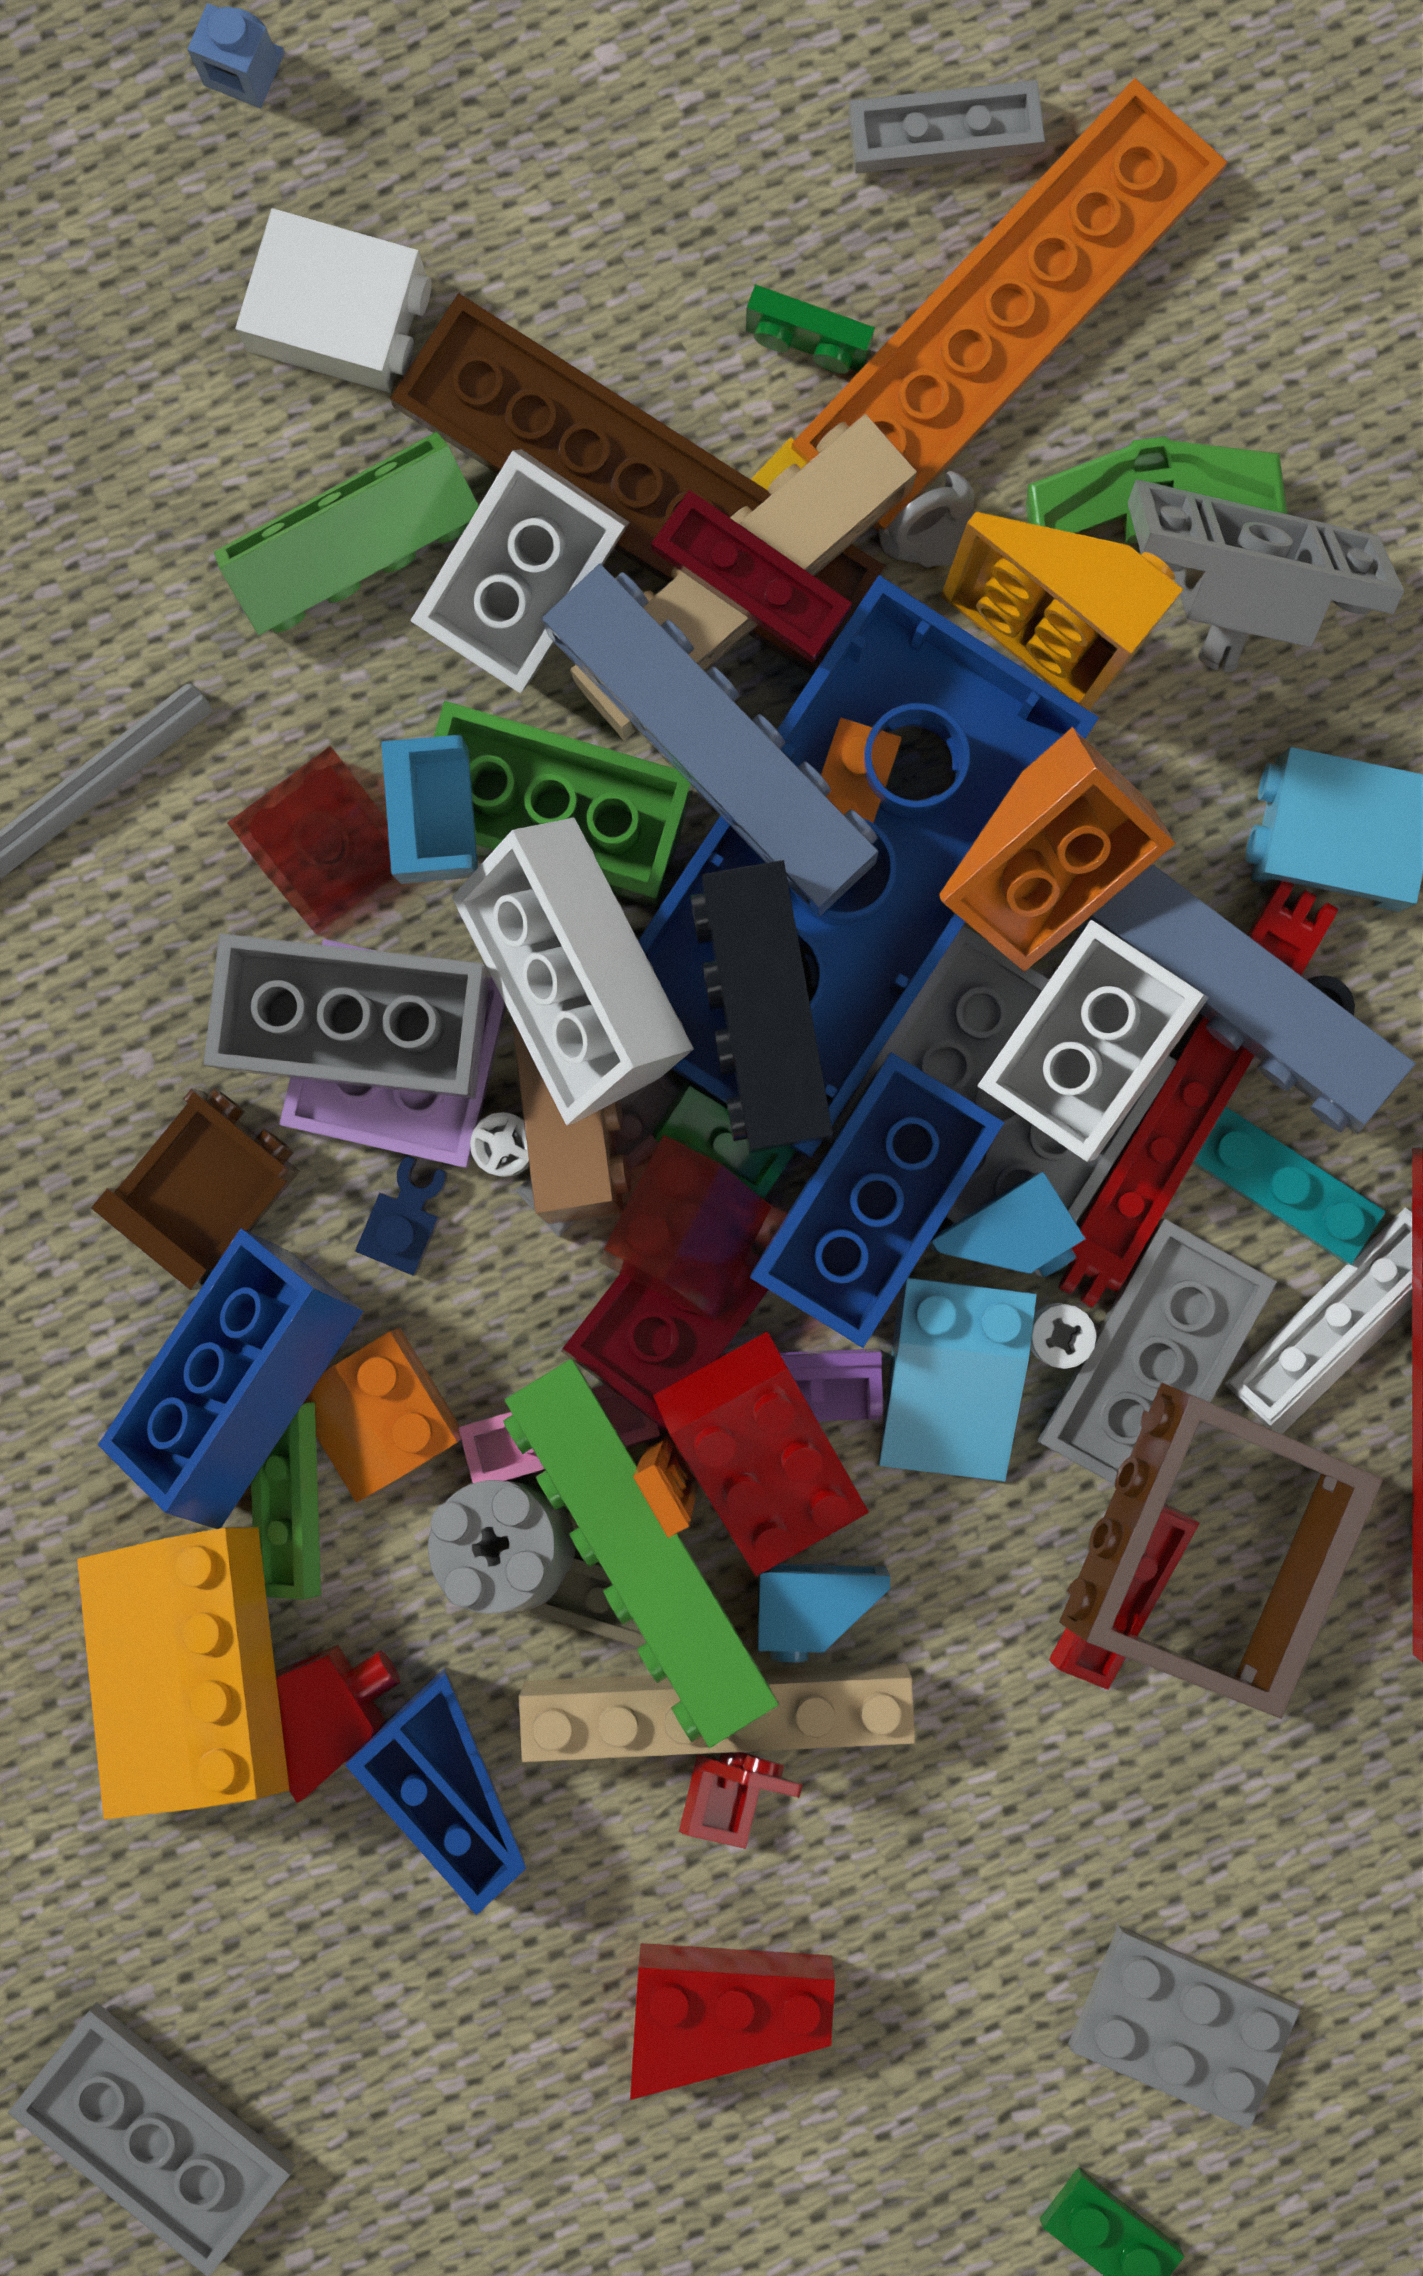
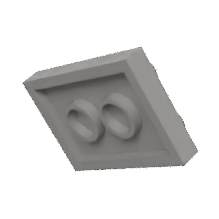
M1118 1925L1068 2045L1071 2052L1250 2130L1300 2010L1290 2000Z

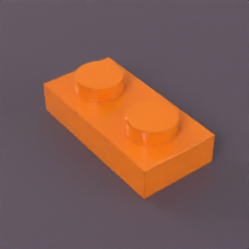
M840 717L821 776L831 788V792L826 798L843 815L852 809L862 818L874 823L881 800L868 785L864 768V749L872 727ZM881 731L873 742L871 759L877 778L886 788L902 737Z

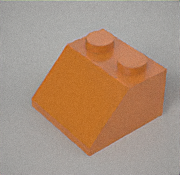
M401 1328L387 1332L323 1372L304 1401L315 1402L316 1437L356 1503L406 1475L462 1439L458 1429L460 1427L459 1423Z

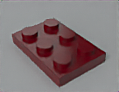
M678 1197L568 1340L561 1352L570 1359L572 1358L574 1362L662 1429H665L666 1425L653 1395L718 1359L769 1290L750 1278L751 1272L760 1258L682 1198Z

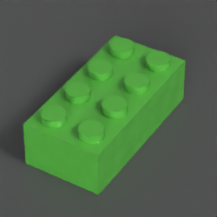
M444 701L433 737L461 735L468 746L478 856L487 858L514 829L575 818L588 845L593 850L595 858L614 895L657 909L659 908L694 791V787L676 769Z

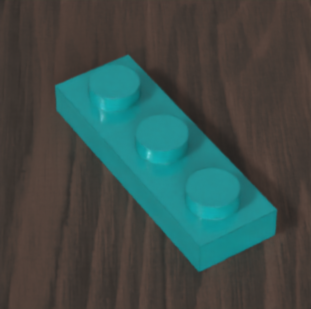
M1226 1106L1192 1163L1344 1264L1352 1265L1386 1212Z

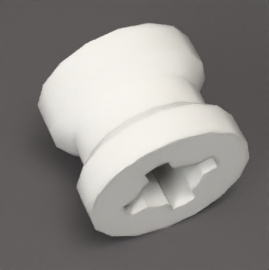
M505 1112L490 1114L480 1120L474 1128L470 1140L471 1153L477 1165L489 1174L502 1177L515 1176L529 1168V1157L524 1120L517 1115Z
M1062 1303L1047 1304L1034 1312L1030 1350L1036 1358L1052 1367L1063 1369L1079 1366L1089 1358L1095 1348L1096 1331L1094 1323L1087 1313L1076 1306ZM1072 1334V1339H1071V1341L1069 1342V1345H1070V1348H1069V1346H1068L1067 1343H1068V1341L1070 1340V1335Z

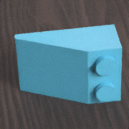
M912 1277L906 1279L899 1290L879 1466L1005 1482L1029 1361L1037 1294Z

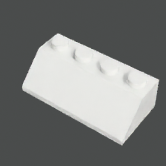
M575 818L512 830L452 896L566 1126L576 1123L656 1081L694 1050L681 1021L672 1008L654 973L651 963L640 946L621 905L608 884L593 850L588 845Z

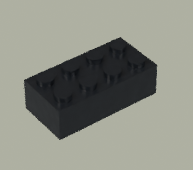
M784 860L701 874L702 893L691 895V906L698 944L711 942L714 961L703 963V974L710 1010L723 1008L726 1029L715 1031V1041L721 1075L735 1074L738 1097L727 1098L726 1102L733 1141L746 1139L748 1153L826 1140L833 1135Z

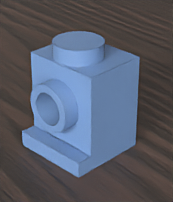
M209 3L206 4L187 49L204 86L260 109L285 53L283 47L272 43L266 26L255 15L240 8H218ZM224 70L229 71V72H231V73H234V74H236L238 77L233 76V75H231V74H228V73L224 72Z

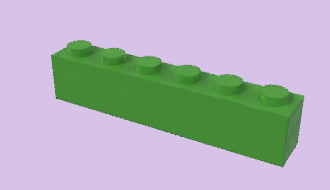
M571 1358L504 1399L513 1414L503 1420L506 1429L522 1454L533 1448L546 1470L536 1476L544 1494L555 1510L564 1505L567 1506L579 1527L569 1533L574 1545L588 1567L600 1562L613 1584L603 1590L611 1608L622 1625L633 1619L646 1640V1643L638 1647L637 1651L656 1683L661 1682L665 1678L669 1679L681 1700L671 1708L689 1740L694 1742L702 1736L710 1749L777 1707L779 1701L679 1534L676 1533L667 1538L633 1478L637 1468L636 1462L573 1359Z

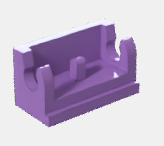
M852 1349L780 1352L818 1421L881 1419V1415H883L880 1350Z

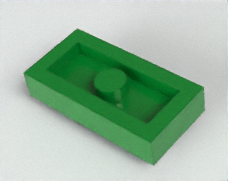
M756 284L746 308V331L754 334V339L760 345L770 350L787 352L790 347L813 355L814 362L820 367L835 373H847L849 369L859 372L867 363L875 332V327Z
M685 1081L652 1132V1136L657 1142L759 1203H762L796 1151L787 1146L748 1153L746 1139L733 1141L727 1105L688 1081Z
M1079 2167L1040 2217L1044 2230L1103 2276H1171L1185 2257L1179 2245Z

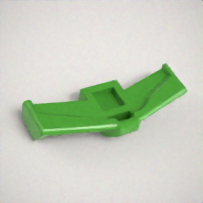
M1167 436L1133 440L1127 447L1028 484L1026 499L1028 523L1076 534L1087 532L1122 518L1125 544L1138 542L1128 507V500L1136 479L1288 514L1280 453L1172 441Z

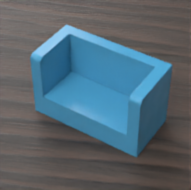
M461 735L381 741L392 875L401 884L469 878L478 868L469 749Z

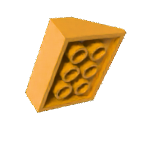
M975 512L966 524L940 597L1049 685L1090 711L1134 657L1181 594L1183 588L1174 582L1175 575L1171 568L1163 560L1151 553L1143 552L1139 554L1129 545Z
M224 1527L163 1538L78 1558L77 1564L103 1819L205 1808L257 1800L289 1791L258 1527Z

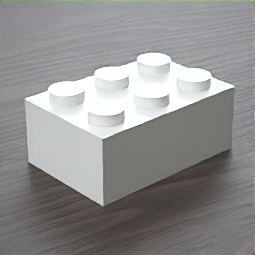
M522 449L513 450L410 621L517 692L522 693L530 684L554 645V642L547 634L541 618L599 563L602 566L604 565L630 522Z
M1090 920L977 1086L1086 1162L1095 1160L1209 997L1115 934Z

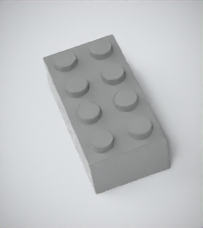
M219 933L203 1065L226 1071L476 1099L490 973L483 963Z

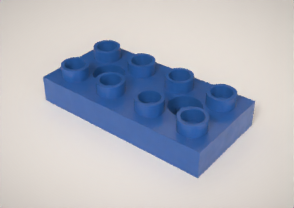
M880 575L777 729L785 741L780 750L798 768L805 761L821 775L840 717L872 727L864 749L865 778L871 790L881 802L874 823L867 819L864 820L878 838L872 843L878 850L876 864L820 917L789 887L799 947L806 954L805 959L811 972V986L816 987L814 997L810 1002L831 1126L965 923L963 919L941 901L940 892L1021 772L1072 727L1085 739L1099 719L1092 712ZM915 726L925 728L938 735L947 744L952 755V771H955L953 785L939 796L934 795L919 801L906 800L892 794L881 784L872 765V745L881 731L890 732L900 727ZM720 815L638 942L651 963L656 977L694 1048L671 1069L727 1105V1098L738 1097L734 1073L721 1075L715 1031L726 1029L723 1008L712 1010L709 1008L703 963L714 961L711 942L698 944L691 906V895L702 893L701 874L766 862ZM822 1140L792 1145L790 1147L809 1159Z

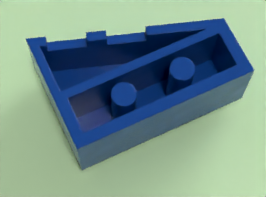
M444 1668L382 1724L378 1732L346 1761L345 1766L477 1915L526 1869V1865L446 1668Z

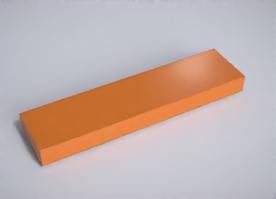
M665 1434L662 1438L646 1445L633 1478L667 1538L690 1526L699 1484L671 1436Z

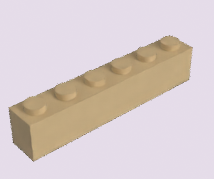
M866 414L850 427L845 422L836 425L817 445L816 450L819 454L802 469L797 464H793L785 469L769 486L768 492L771 494L770 497L752 511L748 506H745L730 518L815 576L910 494L913 488L917 471ZM674 567L671 572L674 580L658 594L655 595L651 590L644 592L649 603L643 608L659 625L663 624L667 619L674 623L694 647L689 656L706 671L751 632L757 624ZM576 665L570 669L574 684L624 741L638 730Z
M906 1663L760 1670L779 1701V1705L710 1749L702 1736L691 1742L682 1729L671 1708L681 1700L668 1678L659 1683H656L652 1675L525 1681L519 1695L522 1762L915 1744L912 1677Z

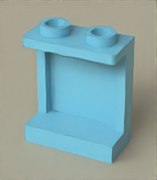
M1289 747L1275 759V764H1266L1258 789V800L1267 802L1262 826L1256 824L1253 826L1245 854L1246 862L1254 863L1251 881L1265 883L1270 879H1276L1375 900L1374 907L1397 912L1417 904L1423 875V774Z

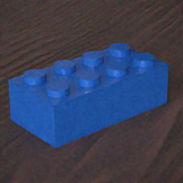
M890 1052L883 1060L755 1265L750 1278L864 1348L1005 1122Z
M240 1228L98 1443V1446L165 1513L214 1529L221 1528L364 1311L291 1251Z

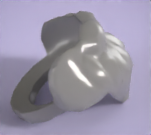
M949 471L946 473L944 487L933 489L910 502L897 514L888 529L879 528L880 544L884 553L896 560L920 563L926 568L952 565L966 524L974 514V491L969 482L959 473Z

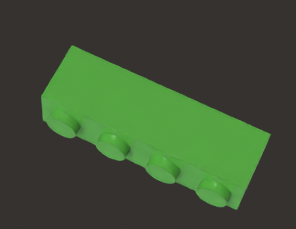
M435 432L214 551V555L220 571L258 636L270 629L274 633H280L300 623L306 616L305 610L326 599L329 603H335L348 598L361 587V580L382 569L384 573H390L407 566L416 558L417 554L415 551L435 540H438L439 543H446L461 537L479 506L449 446L439 433Z

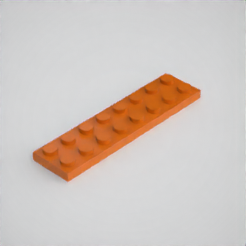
M1134 78L792 442L791 449L808 464L819 454L816 447L831 429L841 422H845L850 427L866 414L917 471L911 493L873 525L878 532L879 528L888 529L897 514L927 490L1218 179L1228 162Z

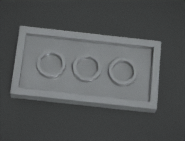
M1160 1219L1096 1333L1094 1350L1089 1358L1077 1367L1037 1441L1115 1485L1117 1471L1123 1461L1130 1457L1142 1429L1141 1417L1143 1411L1149 1412L1161 1382L1210 1403L1277 1281L1170 1221Z
M97 2002L8 2111V2114L206 2276H210L287 2180L295 2165Z

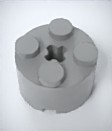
M499 1480L476 1482L455 1492L433 1512L428 1541L431 1570L446 1598L452 1604L486 1614L520 1612L533 1609L548 1601L556 1593L567 1571L570 1570L575 1556V1545L569 1535L573 1531V1527L564 1508L561 1507L555 1510L544 1492L536 1487L525 1483ZM501 1537H507L509 1549L500 1552V1556H497L496 1544L501 1541Z

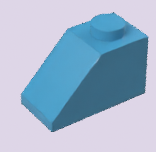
M1037 1172L935 1234L928 1245L933 1252L1030 1274L1038 1269L1041 1275L1046 1277L1076 1258L1071 1248L1085 1240V1237L1045 1173Z
M779 1563L759 1575L758 1651H770V1659L780 1662H804L809 1660V1652L824 1653L890 1590V1574L886 1566Z

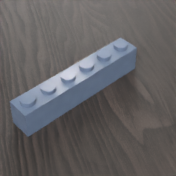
M599 563L541 618L549 638L766 863L784 860L789 887L820 917L876 864L878 850L872 843L878 839L877 835L855 811L850 809L843 815L826 798L831 792V788L810 764L804 761L798 768L780 750L785 744L783 737L766 718L758 714L751 720L737 706L734 701L740 696L738 691L717 668L711 667L705 672L689 656L694 647L674 623L667 619L663 624L659 625L643 608L649 603L647 597L626 574L621 572L614 578Z
M1153 864L1075 929L1082 933L1090 920H1093L1208 996V1000L1199 1011L1202 1016L1210 1021L1205 1026L1207 1031L1229 1049L1237 1051L1240 1046H1243L1262 1062L1257 1066L1258 1070L1279 1088L1289 1091L1295 1086L1314 1101L1310 1107L1311 1111L1321 1121L1338 1132H1342L1348 1127L1358 1135L1416 1064Z

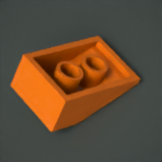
M1072 727L1021 772L939 896L947 907L1025 972L1176 843L1151 802Z

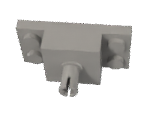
M1135 480L1128 500V507L1141 554L1148 552L1157 556L1174 572L1176 583L1183 588L1180 597L1187 620L1211 625L1205 643L1200 648L1198 654L1199 660L1206 666L1217 670L1220 660L1223 658L1225 659L1222 667L1223 671H1235L1249 634L1312 647L1331 600L1338 607L1355 614L1364 615L1370 613L1371 610H1376L1394 615L1404 589L1378 535L1142 480Z

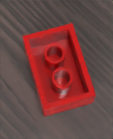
M768 1331L653 1395L669 1435L755 1576L760 1575L869 1513Z

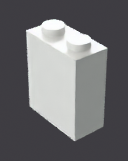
M272 208L235 330L247 352L391 393L396 374L404 376L409 369L414 340L408 334L414 314L423 316L427 309L431 294V278L426 276L419 250Z

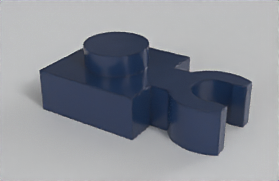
M407 1156L402 1160L397 1170V1183L400 1188L397 1199L387 1194L379 1193L355 1252L416 1276L440 1220L439 1216L425 1211L424 1208L428 1200L437 1197L444 1190L447 1183V1172L437 1169L432 1183L425 1188H419L413 1183L411 1173L417 1159Z

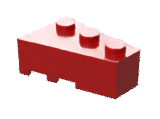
M641 1943L637 1977L630 2100L830 2047L832 2044L835 1993L832 1955Z

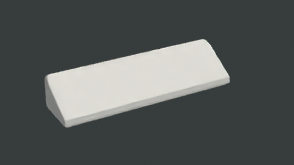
M1405 1207L1359 1252L1352 1265L1347 1264L1225 1383L1231 1392L1266 1428L1283 1434L1412 1307V1212Z

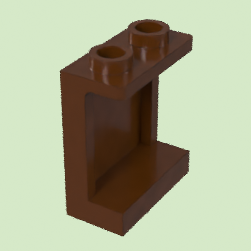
M191 1088L183 1098L187 1105L118 1188H107L91 1207L92 1210L189 1290L202 1288L240 1228L251 1232L300 1172L288 1161L294 1153L293 1150L265 1128L258 1136L239 1121L245 1111L216 1088L209 1095L204 1091Z

